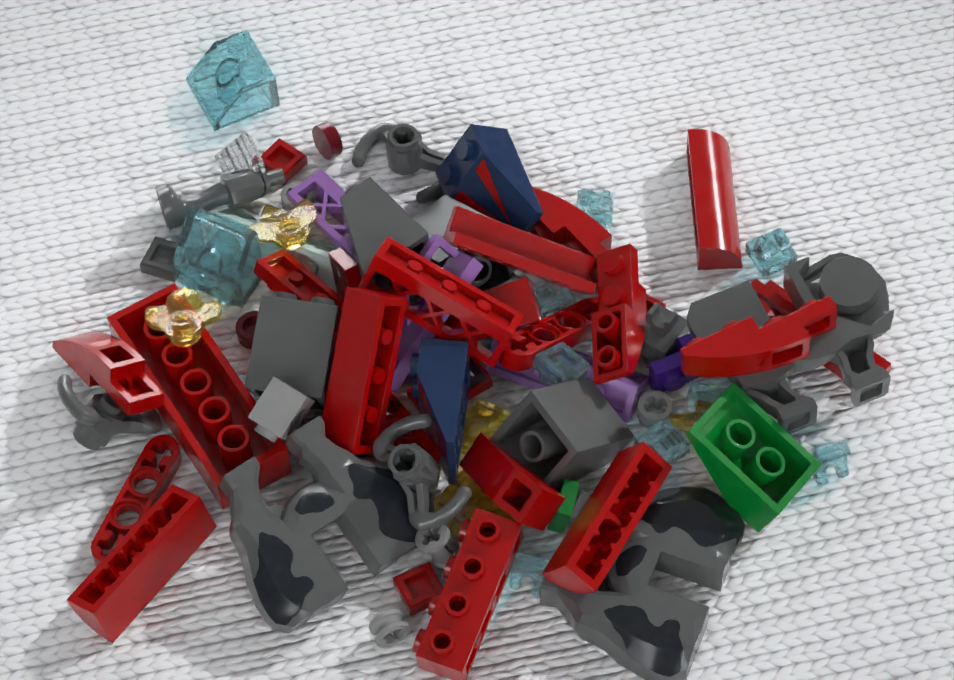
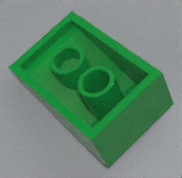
M734 382L728 386L686 433L687 438L727 504L736 510L757 532H760L783 511L822 465Z

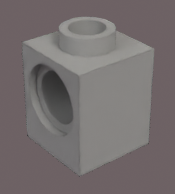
M273 376L248 418L258 423L254 430L268 440L275 443L277 438L280 437L287 441L289 435L298 429L315 401Z

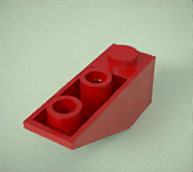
M480 432L459 464L495 504L520 524L540 531L546 529L566 499L482 432Z

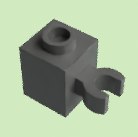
M657 302L653 304L645 315L644 341L638 363L646 368H649V363L676 353L677 337L689 334L687 319L661 306Z

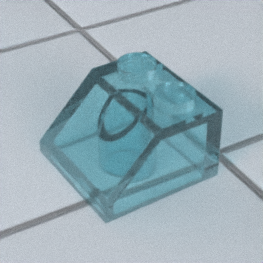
M248 30L214 42L186 77L187 84L214 131L280 105L276 77Z
M191 205L188 209L173 258L178 281L187 289L200 290L211 295L222 304L230 303L243 308L262 280L253 273L256 261L262 258L257 231Z

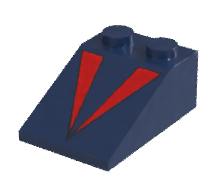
M470 124L435 172L444 195L446 194L496 221L529 232L542 216L543 211L508 130L505 128Z
M421 338L419 353H412L410 376L413 377L412 398H418L419 414H429L431 416L432 424L425 429L441 452L439 463L448 484L456 485L470 390L469 342Z

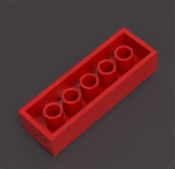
M175 283L107 317L111 335L127 343L146 360L145 374L164 393L163 406L157 408L158 412L222 509L230 506L229 498L219 487L223 476L252 457H255L260 464L259 490L292 473L288 448L282 439L278 437L274 443L254 430L258 423L248 418L256 405V401L244 387L245 385Z

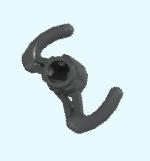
M384 122L370 129L360 139L354 149L352 165L357 168L362 167L370 148L379 140L384 141L386 144L389 168L394 173L400 175L414 174L420 169L436 172L448 155L426 146L422 142L421 133L412 125L399 124L395 126ZM438 180L430 187L416 194L418 203L425 204L443 194Z
M63 374L57 380V390L61 401L69 413L76 419L73 436L79 444L87 449L99 450L101 446L105 447L113 435L124 433L156 434L162 428L161 419L156 408L145 411L142 414L128 416L108 393L95 394L86 406L76 397L72 388V379L69 375Z
M429 414L410 415L394 422L383 430L373 443L375 458L380 462H387L388 468L393 472V478L400 483L406 493L409 522L419 531L437 528L452 520L464 508L472 495V491L468 486H461L446 505L436 512H429V487L436 481L438 476L437 461L415 443L394 446L395 440L401 435L412 430L428 428L432 424V418Z

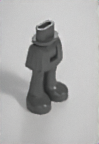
M264 166L258 167V172L242 169L220 176L219 183L190 196L181 197L177 195L169 184L157 185L155 189L167 228L170 231L183 226L218 206L227 205L234 210L271 193V187L286 183L282 168L266 171Z

